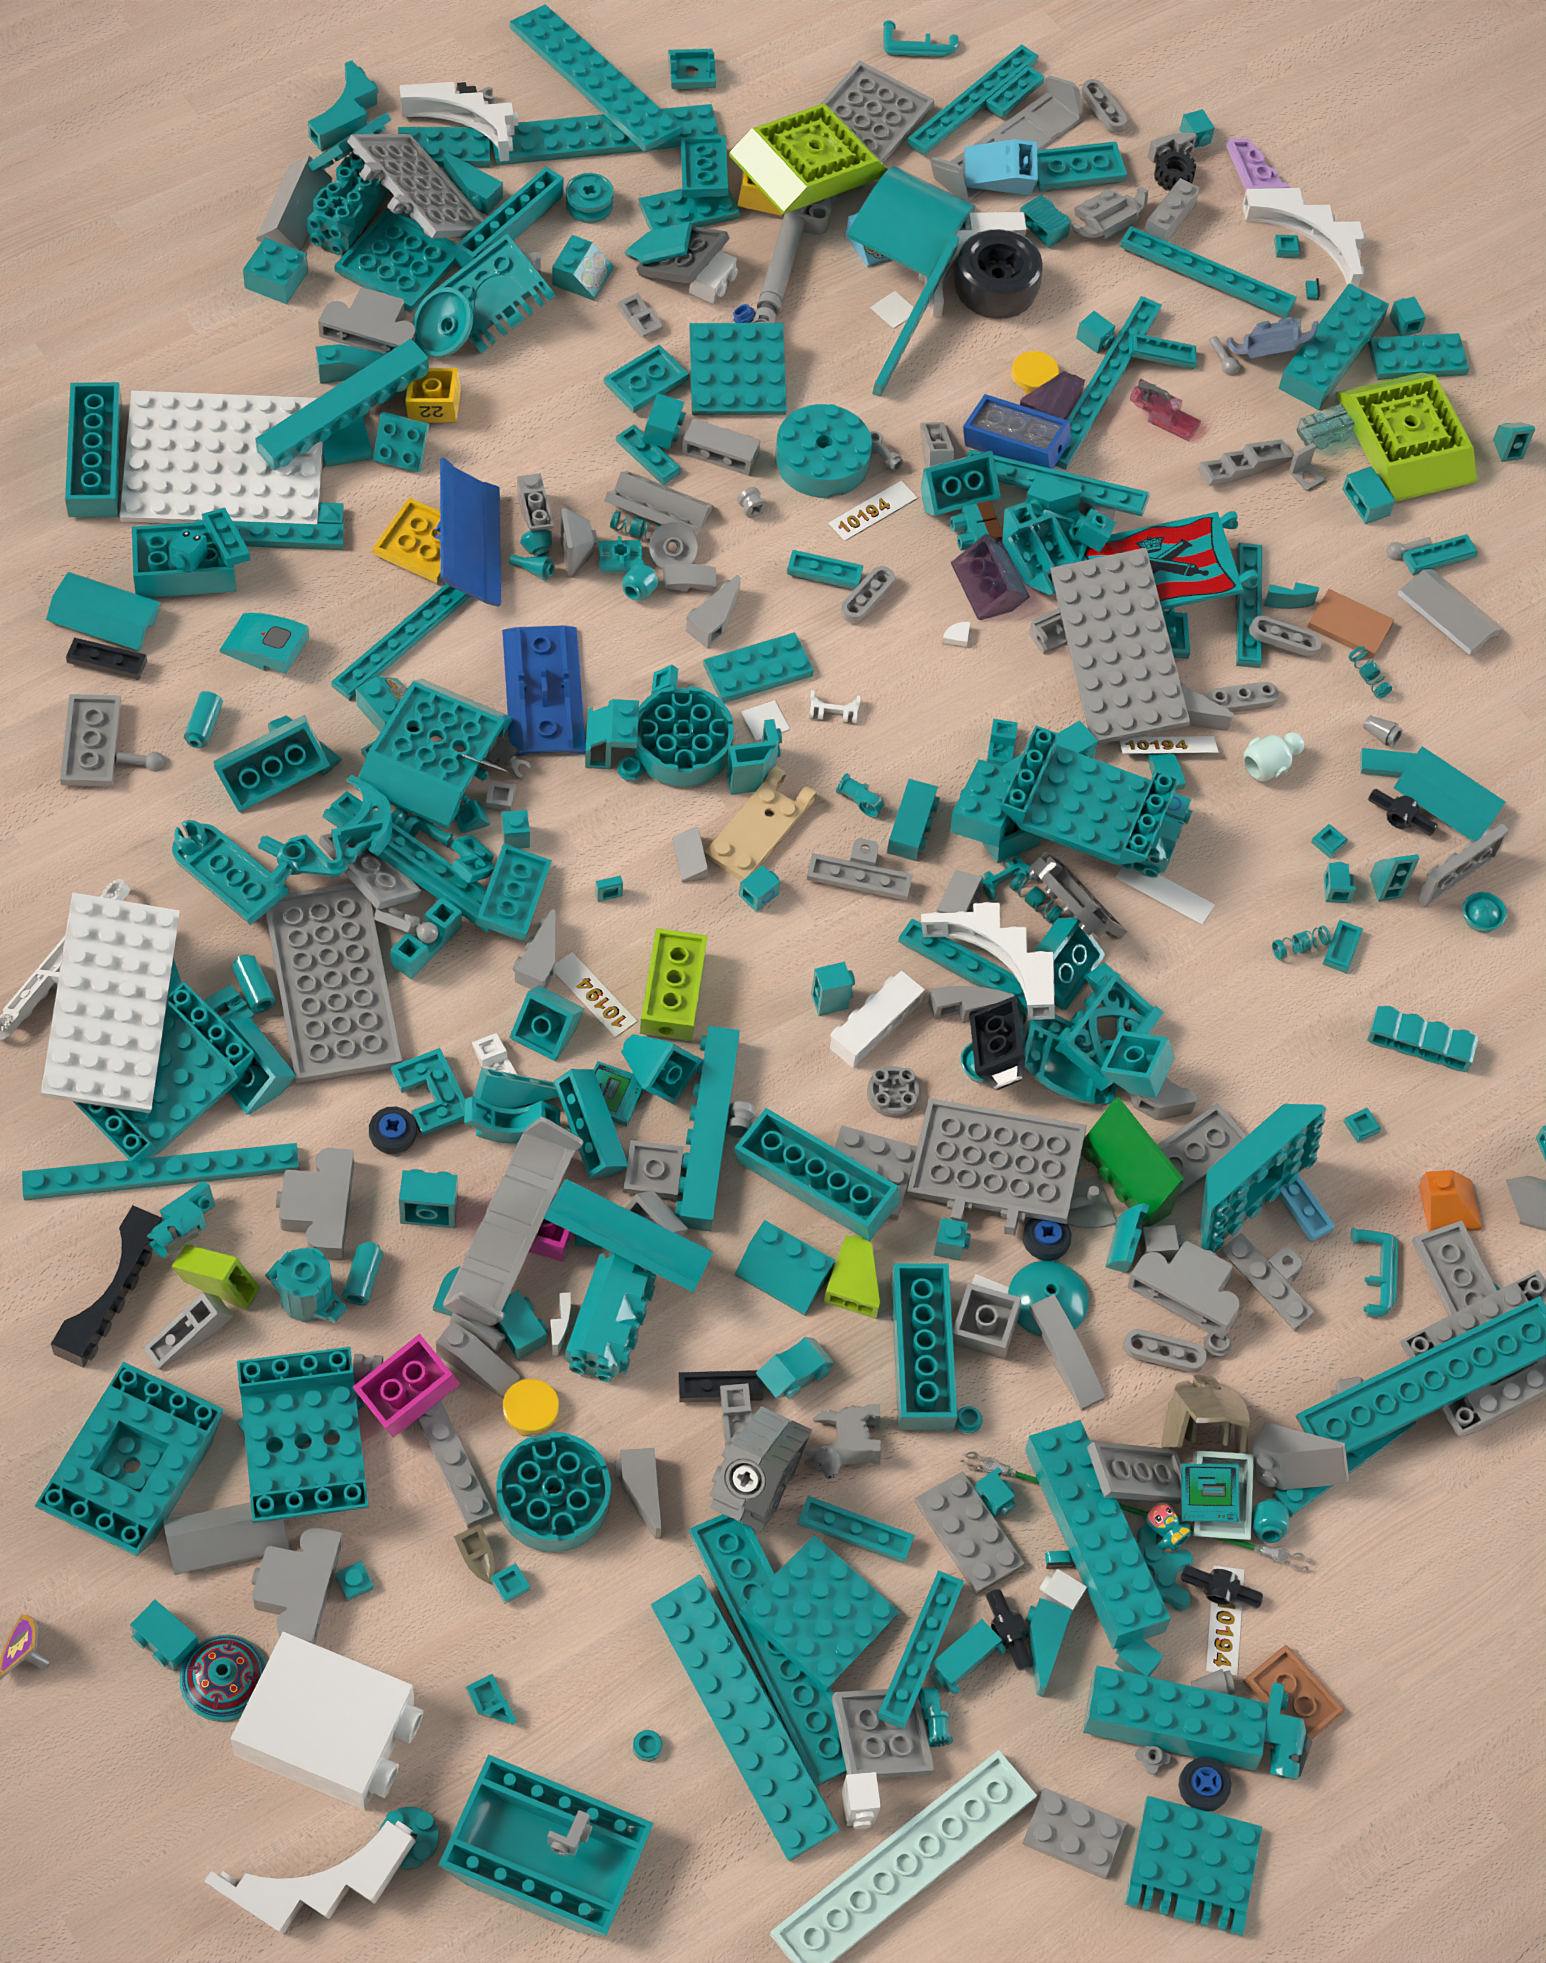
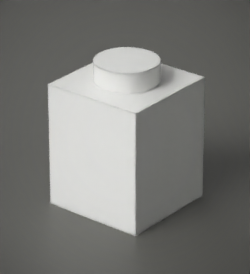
M1057 1569L1053 1577L1046 1576L1039 1590L1043 1591L1042 1599L1072 1609V1615L1082 1599L1087 1586Z

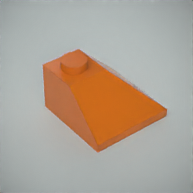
M1453 1170L1425 1172L1419 1184V1191L1428 1231L1430 1232L1461 1220L1467 1231L1481 1230L1482 1224L1471 1179Z

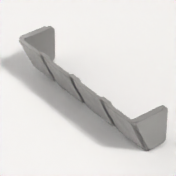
M1049 75L1045 79L1048 91L1046 94L974 145L1019 139L1037 142V150H1043L1053 143L1056 137L1060 138L1083 119L1082 115L1084 112L1079 88L1074 82ZM964 152L951 161L938 157L931 159L934 179L955 196L971 202L986 191L984 189L966 187Z
M540 1117L525 1129L509 1161L505 1174L502 1176L486 1210L483 1221L480 1223L464 1257L461 1268L458 1270L443 1302L446 1310L489 1326L503 1319L504 1313L501 1311L574 1152L583 1144L581 1138L544 1117Z

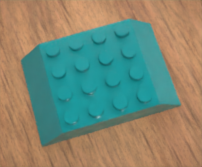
M488 1754L439 1862V1866L469 1887L579 1933L607 1936L654 1823ZM578 1811L590 1814L589 1825L593 1826L586 1844L580 1843L575 1856L569 1853L567 1856H562L550 1849L551 1846L547 1844V1836L550 1831L567 1838Z

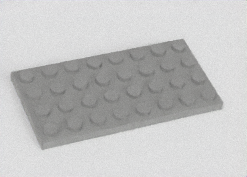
M1141 548L1050 568L1087 728L1098 740L1097 745L1189 726L1190 719L1147 549Z
M354 883L287 894L266 912L292 1064L296 1075V1084L387 1069L402 1063L371 902Z

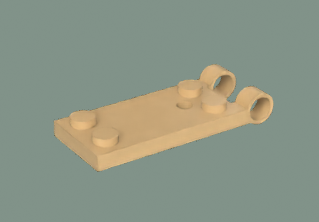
M776 766L773 767L763 784L705 850V858L740 881L744 880L762 865L804 813L814 804L818 792L805 786L794 802L777 791L784 783L787 773ZM771 811L774 815L768 817L765 815V812Z

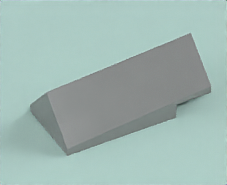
M307 156L289 165L259 230L256 241L262 242L266 237L299 251L302 250L309 236L307 218L314 210L313 200L322 188H325L333 181L332 177L325 170H322L321 167L314 171L311 170L308 163L313 160L312 157Z
M250 1502L163 1520L175 1575L200 1569L208 1572L261 1559L268 1546L290 1550L283 1519L252 1523Z

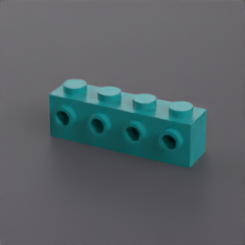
M570 1069L557 1078L554 1083L572 1133L583 1140V1144L578 1150L588 1178H611L629 1165L594 1069Z

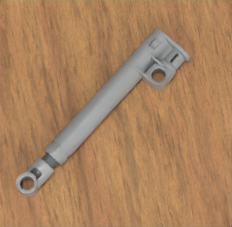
M837 195L784 214L752 323H775L802 233L814 235L826 233L832 212L831 204L835 203Z

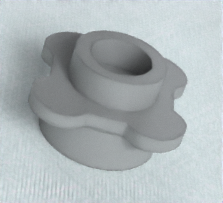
M1146 1746L1143 1749H1138L1135 1753L1136 1759L1141 1762L1149 1774H1155L1161 1765H1167L1170 1762V1755L1156 1746ZM1154 1754L1155 1759H1151L1150 1755Z

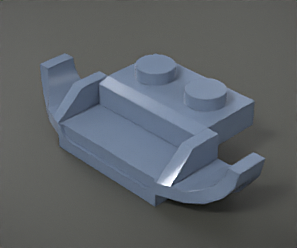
M1286 317L1272 324L1269 321H1264L1256 324L1252 332L1245 335L1244 344L1236 343L1233 337H1229L1226 343L1234 353L1249 354L1250 358L1292 351L1297 348L1298 344L1308 342L1316 335L1318 321H1314L1312 329L1305 333L1301 331L1300 318L1292 319V317Z

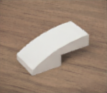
M497 1033L472 1042L481 1067L517 1074L507 1057V1051Z
M571 1292L559 1293L560 1319H550L552 1356L559 1355L566 1341L570 1324Z

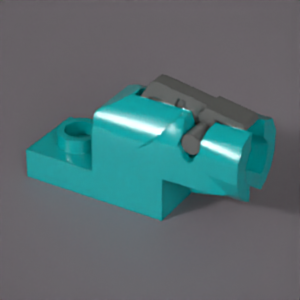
M204 1181L200 1182L160 1210L163 1222L147 1235L149 1239H154L149 1244L157 1255L166 1258L188 1241L198 1237L199 1232L207 1227L203 1214L216 1206L209 1184Z
M1272 1683L1264 1744L1274 1746L1273 1749H1270V1775L1297 1780L1303 1771L1312 1740L1306 1735L1303 1719L1280 1714V1710L1286 1711L1289 1693L1283 1692V1684Z

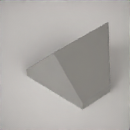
M1532 1176L1507 1179L1506 1182L1520 1218L1519 1224L1546 1231V1180Z

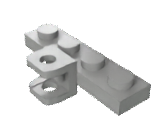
M858 838L854 842L850 861L812 853L807 880L907 901L913 874L877 867V842ZM867 846V847H869L870 849H865V848H861V847Z
M1240 1233L1221 1249V1253L1293 1331H1296L1315 1314V1311L1290 1285L1303 1270L1302 1260L1290 1247L1279 1250L1267 1261L1254 1245ZM1286 1262L1292 1263L1290 1266H1285L1284 1264Z

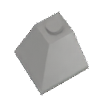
M562 508L560 538L567 577H573L593 555V545L597 544L596 530H591L590 520L567 508Z

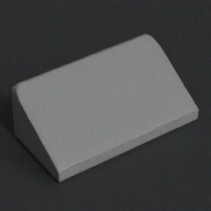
M695 827L672 837L681 881L688 882L707 879L708 867L699 828Z
M454 1312L452 1313L450 1323L453 1321L475 1335L496 1355L498 1354L506 1335L492 1326Z

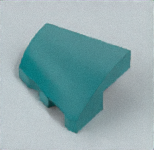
M1144 1203L1127 1209L1119 1216L1116 1221L1105 1267L1123 1273L1128 1271L1133 1262L1142 1232L1143 1218L1148 1213L1149 1205Z

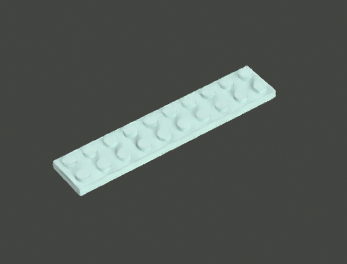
M999 1750L996 1751L770 1932V1936L791 1963H833L1034 1801L1037 1795Z

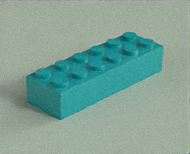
M1349 283L1318 324L1316 335L1310 341L1303 344L1285 368L1278 389L1319 410L1368 344L1369 339L1374 336L1384 322L1389 303Z
M119 382L70 383L65 488L68 517H118L122 396Z
M768 1108L763 1110L734 1147L739 1164L869 1242L901 1201L898 1185Z
M894 1263L891 1274L898 1430H954L957 1420L949 1263Z
M1097 1665L1091 1679L1083 1733L1145 1747L1156 1746L1163 1751L1194 1758H1211L1221 1764L1255 1771L1263 1755L1268 1703Z

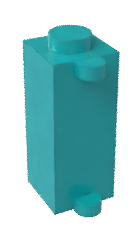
M981 1619L932 1661L929 1669L931 1680L937 1687H943L948 1693L951 1692L956 1695L960 1692L957 1685L994 1652L997 1651L1002 1655L1006 1651V1648L1001 1643L1002 1639Z

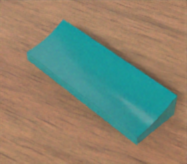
M567 1179L564 1180L544 1216V1219L693 1293L713 1254L712 1251Z

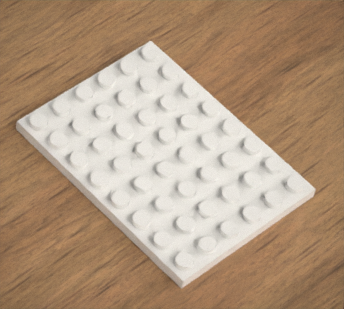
M131 391L120 510L121 522L193 523L197 519L202 520V513L226 508L232 521L317 524L323 442H318L307 453L298 455L287 466L280 467L274 471L257 452L255 440L256 437L317 398Z

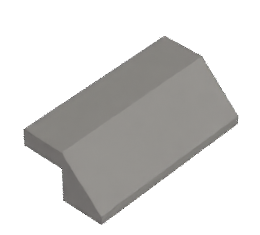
M628 470L620 472L615 490L607 492L604 500L662 525L669 522L684 524L692 530L695 536L699 535L714 508L712 504Z
M1433 569L1422 570L1397 593L1469 655L1478 653L1489 638L1498 637L1503 631L1500 625Z

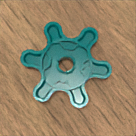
M1149 1525L1141 1526L1137 1532V1545L1148 1569L1153 1571V1580L1163 1602L1169 1603L1177 1610L1183 1611L1188 1609L1191 1604V1596L1186 1590L1178 1586L1176 1576L1179 1572L1183 1571L1185 1566H1192L1193 1555L1185 1549L1177 1550L1174 1553L1163 1552L1157 1545L1158 1533L1153 1531Z

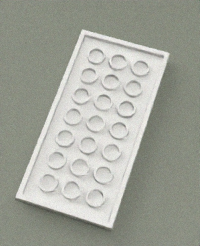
M72 892L40 1096L145 1113L151 1112L180 910Z

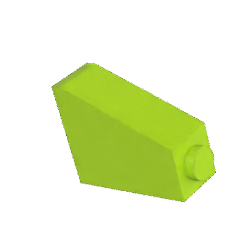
M845 1235L826 1290L824 1303L876 1319L880 1307V1298L872 1243L866 1241L861 1236Z
M185 1244L172 1265V1268L185 1283L209 1294L218 1295L222 1300L243 1310H248L260 1290V1286L239 1259L234 1256Z

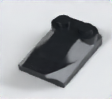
M1015 995L969 1014L975 1073L995 1090H1000L1020 1082L1023 1078L1026 1059L1023 1026L1027 1016L1022 1010L1020 999Z

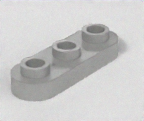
M1096 79L1085 81L1082 87V96L1105 128L1111 132L1123 131L1126 127L1127 116L1104 84Z
M885 566L874 568L844 600L841 609L842 617L851 623L862 621L893 587L894 572Z
M1257 616L1249 627L1250 634L1256 640L1304 656L1315 655L1321 647V640L1314 632L1266 616Z
M1258 682L1216 688L1208 693L1207 698L1220 706L1226 707L1233 713L1271 707L1276 703L1279 691L1270 682Z
M1141 1329L1130 1331L1124 1341V1350L1130 1357L1193 1373L1201 1370L1206 1361V1352L1199 1344ZM1133 1344H1140L1142 1348L1136 1349ZM1160 1351H1167L1168 1356H1163ZM1187 1357L1194 1358L1195 1362H1189Z

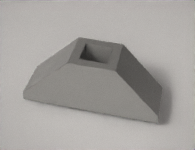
M1167 1077L1157 1098L1129 1093L1133 1107L1155 1120L1191 1114L1199 1098L1189 1089L1181 1088L1172 1083Z

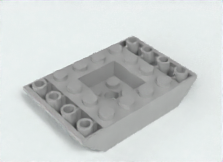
M1537 1270L1412 1334L1399 1343L1409 1359L1539 1296L1546 1305V1280L1541 1272ZM1546 1357L1442 1407L1441 1410L1457 1435L1464 1436L1477 1433L1546 1397Z

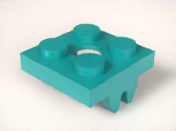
M668 50L671 89L716 88L715 54L713 50ZM689 67H694L698 70V73L696 75H688L685 70Z

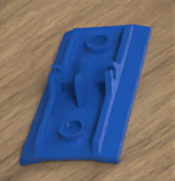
M443 457L440 459V522L435 531L440 533L435 538L440 540L441 579L449 586L486 604L499 607L501 605L500 487L476 479L457 469Z
M565 625L513 627L502 630L507 713L513 717V721L508 728L509 743L519 751L516 756L556 752L586 754L577 627Z

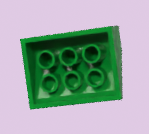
M1117 1097L1085 1136L1082 1153L1086 1160L1092 1162L1098 1169L1101 1179L1106 1183L1108 1182L1114 1189V1194L1121 1203H1125L1128 1208L1142 1203L1149 1205L1148 1213L1143 1218L1142 1226L1151 1227L1171 1214L1184 1178L1123 1101Z

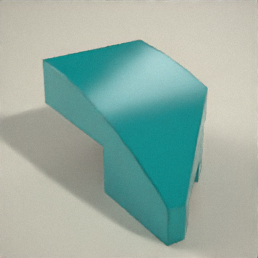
M493 1674L465 1687L479 1715L511 1725L517 1723Z

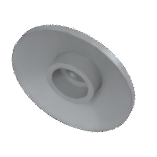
M669 522L659 526L653 532L649 542V551L653 561L663 569L668 564H691L697 555L698 543L696 536L689 527L678 522ZM671 542L677 545L675 552H671L668 549V545Z

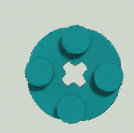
M402 1807L392 1810L386 1815V1819L382 1822L379 1831L387 1821L393 1825L399 1821L410 1828L413 1835H417V1840H415L416 1842L399 1866L400 1869L418 1868L435 1854L438 1847L439 1834L437 1825L430 1813L417 1807Z

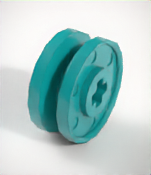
M582 173L573 177L566 186V209L570 216L581 222L596 223L604 220L611 214L614 208L613 186L607 178L596 173Z

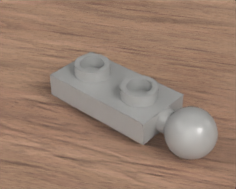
M388 907L387 911L376 909L374 920L408 933L417 934L418 938L424 943H432L438 936L437 927L430 922L420 923V917L411 914L402 916V910Z

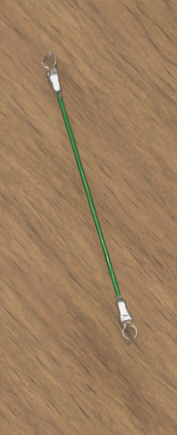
M970 1451L967 1454L963 1452L962 1454L964 1457L974 1454L983 1462V1466L978 1464L975 1467H971L966 1464L964 1459H961L960 1462H964L968 1469L974 1470L980 1467L982 1468L981 1471L989 1474L999 1467L1003 1477H1018L1039 1484L1037 1477L1017 1472L1016 1469L1000 1463L997 1459L991 1457L981 1459L980 1455L975 1451ZM1119 1503L1121 1510L1147 1517L1148 1512ZM1214 1538L1253 1550V1552L1261 1557L1270 1559L1273 1563L1279 1565L1289 1563L1290 1567L1296 1571L1304 1568L1309 1569L1307 1565L1302 1568H1296L1290 1560H1287L1288 1557L1300 1555L1306 1563L1310 1562L1311 1560H1307V1557L1301 1552L1291 1555L1287 1549L1282 1547L1253 1545L1237 1539Z

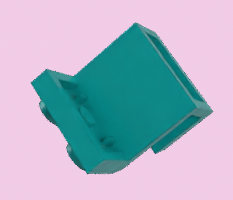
M612 699L609 701L608 706L593 711V707L588 709L585 768L610 769L611 747L637 748L639 700ZM606 742V762L591 761V748Z
M774 719L764 720L762 742L729 746L726 775L731 795L756 792L766 780L771 769L776 766L777 757L781 756L779 744L782 743V733L780 728L776 729Z

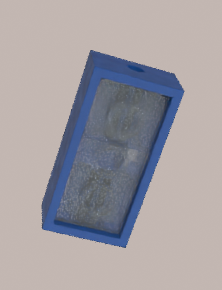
M987 394L983 395L963 425L965 446L983 452L992 451L993 455L1051 469L1054 468L1071 442L1070 421Z

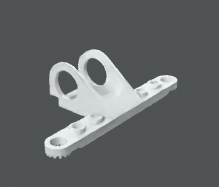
M122 879L114 880L113 884L110 883V887L106 886L101 897L123 901L128 896L130 887ZM65 936L4 1007V1012L0 1016V1040L10 1036L21 1022L32 1014L33 1008L40 1000L47 996L51 987L57 990Z

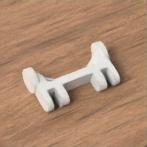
M811 690L809 718H813L814 711H817L818 719H823V713L826 712L843 714V722H848V715H852V723H856L860 695H857L856 700H853V702L842 706L823 703L818 699L817 695H814L815 690Z

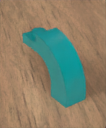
M474 1096L465 1099L464 1124L475 1128L476 1136L486 1140L501 1143H518L525 1129L540 1117H544L560 1126V1109L544 1101H539L524 1108L505 1109L495 1107Z

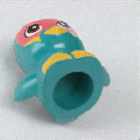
M1156 1504L1148 1511L1146 1519L1149 1527L1163 1537L1157 1544L1161 1550L1170 1548L1174 1551L1189 1539L1191 1535L1190 1524L1187 1522L1181 1524L1179 1517L1168 1504Z

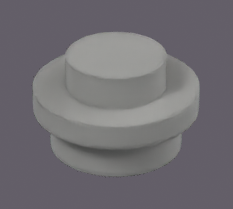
M1213 1332L1208 1333L1204 1339L1206 1352L1213 1357L1227 1355L1231 1349L1229 1336L1226 1334L1223 1340L1215 1336Z

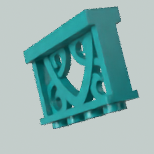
M1117 972L1110 977L1105 975L1095 986L1098 988L1097 992H1092L1085 999L1083 1004L1086 1007L1083 1011L1080 1009L1071 1018L1072 1026L1070 1028L1066 1027L1057 1038L1060 1042L1055 1048L1057 1052H1062L1095 1082L1093 1085L1100 1091L1114 1083L1101 1074L1100 1071L1109 1053L1108 1050L1104 1052L1103 1048L1112 1047L1114 1040L1100 1043L1097 1019L1105 1017L1118 1018L1116 1024L1117 1032L1119 1030L1126 1031L1123 1027L1124 1020H1126L1124 1026H1130L1131 1032L1149 1034L1164 1013L1157 1006H1151L1124 982ZM1109 991H1114L1122 998V1008L1119 1007L1117 996L1114 997V1002L1108 999ZM1129 1005H1130L1136 1012L1129 1010V1009H1128V1008H1129ZM1077 1036L1081 1037L1084 1041L1079 1046L1082 1048L1090 1046V1052L1084 1053L1075 1045L1074 1042ZM1092 1056H1094L1098 1065L1092 1059H1090Z

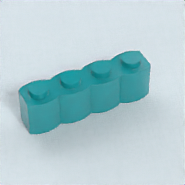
M1378 1006L1373 1016L1367 1041L1380 1047L1392 1048L1405 1055L1417 1056L1430 1063L1443 1064L1456 1071L1468 1072L1473 1062L1479 1037L1465 1029L1453 1030L1443 1022H1428L1417 1014H1403L1392 1006Z

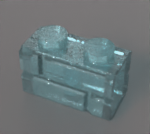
M1340 404L1300 418L1297 434L1304 441L1305 446L1314 443L1315 449L1323 450L1331 443L1347 441L1351 437L1354 421L1347 414L1344 406Z

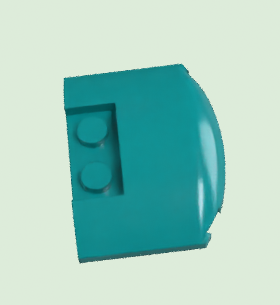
M1056 1014L1055 1019L1030 1020L1025 1038L1026 1059L1024 1063L1028 1072L1043 1086L1065 1098L1086 1104H1111L1117 1089L1116 1083H1112L1103 1091H1100L1093 1085L1095 1082L1062 1052L1055 1050L1060 1042L1057 1039L1066 1027L1070 1028L1073 1023ZM1098 1035L1100 1043L1108 1040ZM1077 1036L1074 1043L1082 1052L1087 1053L1091 1051L1090 1046L1086 1048L1079 1046L1084 1043L1081 1037ZM1105 1047V1048H1103L1104 1052H1105L1106 1050H1108V1052H1109L1110 1049H1111V1047ZM1092 1056L1090 1059H1092L1098 1065L1094 1056Z

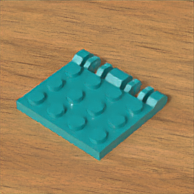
M508 234L504 235L436 288L451 287L461 291L469 299L473 309V325L469 338L481 354L489 348L480 337L482 333L491 345L496 343L494 336L487 330L495 324L496 329L503 336L508 333L499 322L501 318L513 330L525 320L516 308L518 305H521L525 312L531 316L533 311L529 304L525 302L527 298L532 295L537 305L542 307L545 303L536 291L540 290L548 302L556 296Z
M1147 1796L1125 1905L1137 1908L1141 1889L1145 1888L1142 1909L1149 1911L1153 1901V1891L1161 1892L1163 1897L1159 1907L1160 1914L1167 1916L1171 1897L1175 1896L1173 1918L1194 1923L1198 1904L1201 1903L1203 1907L1200 1925L1207 1927L1211 1918V1908H1220L1218 1929L1225 1932L1231 1911L1233 1914L1230 1934L1242 1936L1247 1918V1908L1262 1826Z

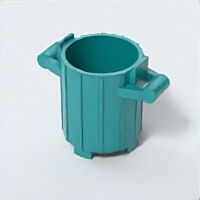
M306 1247L294 1249L291 1252L287 1251L265 1274V1277L271 1281L280 1294L281 1307L291 1318L302 1322L318 1320L320 1318L336 1323L348 1309L333 1291L329 1261L320 1250L314 1247L312 1249Z

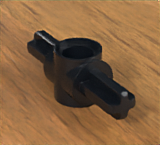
M1374 789L1368 797L1369 802L1387 811V820L1395 828L1405 829L1411 825L1428 836L1433 835L1436 831L1437 823L1418 813L1420 809L1413 798L1403 795L1393 799L1378 789Z
M1187 1565L1181 1573V1580L1183 1582L1204 1589L1206 1598L1213 1603L1228 1606L1236 1601L1257 1609L1263 1601V1594L1261 1592L1240 1585L1238 1576L1231 1571L1214 1569L1207 1573Z
M1000 1589L992 1590L986 1594V1599L995 1617L991 1622V1629L1002 1639L1001 1643L1003 1646L1009 1649L1017 1670H1027L1033 1666V1661L1024 1643L1028 1637L1024 1619L1020 1613L1010 1611Z

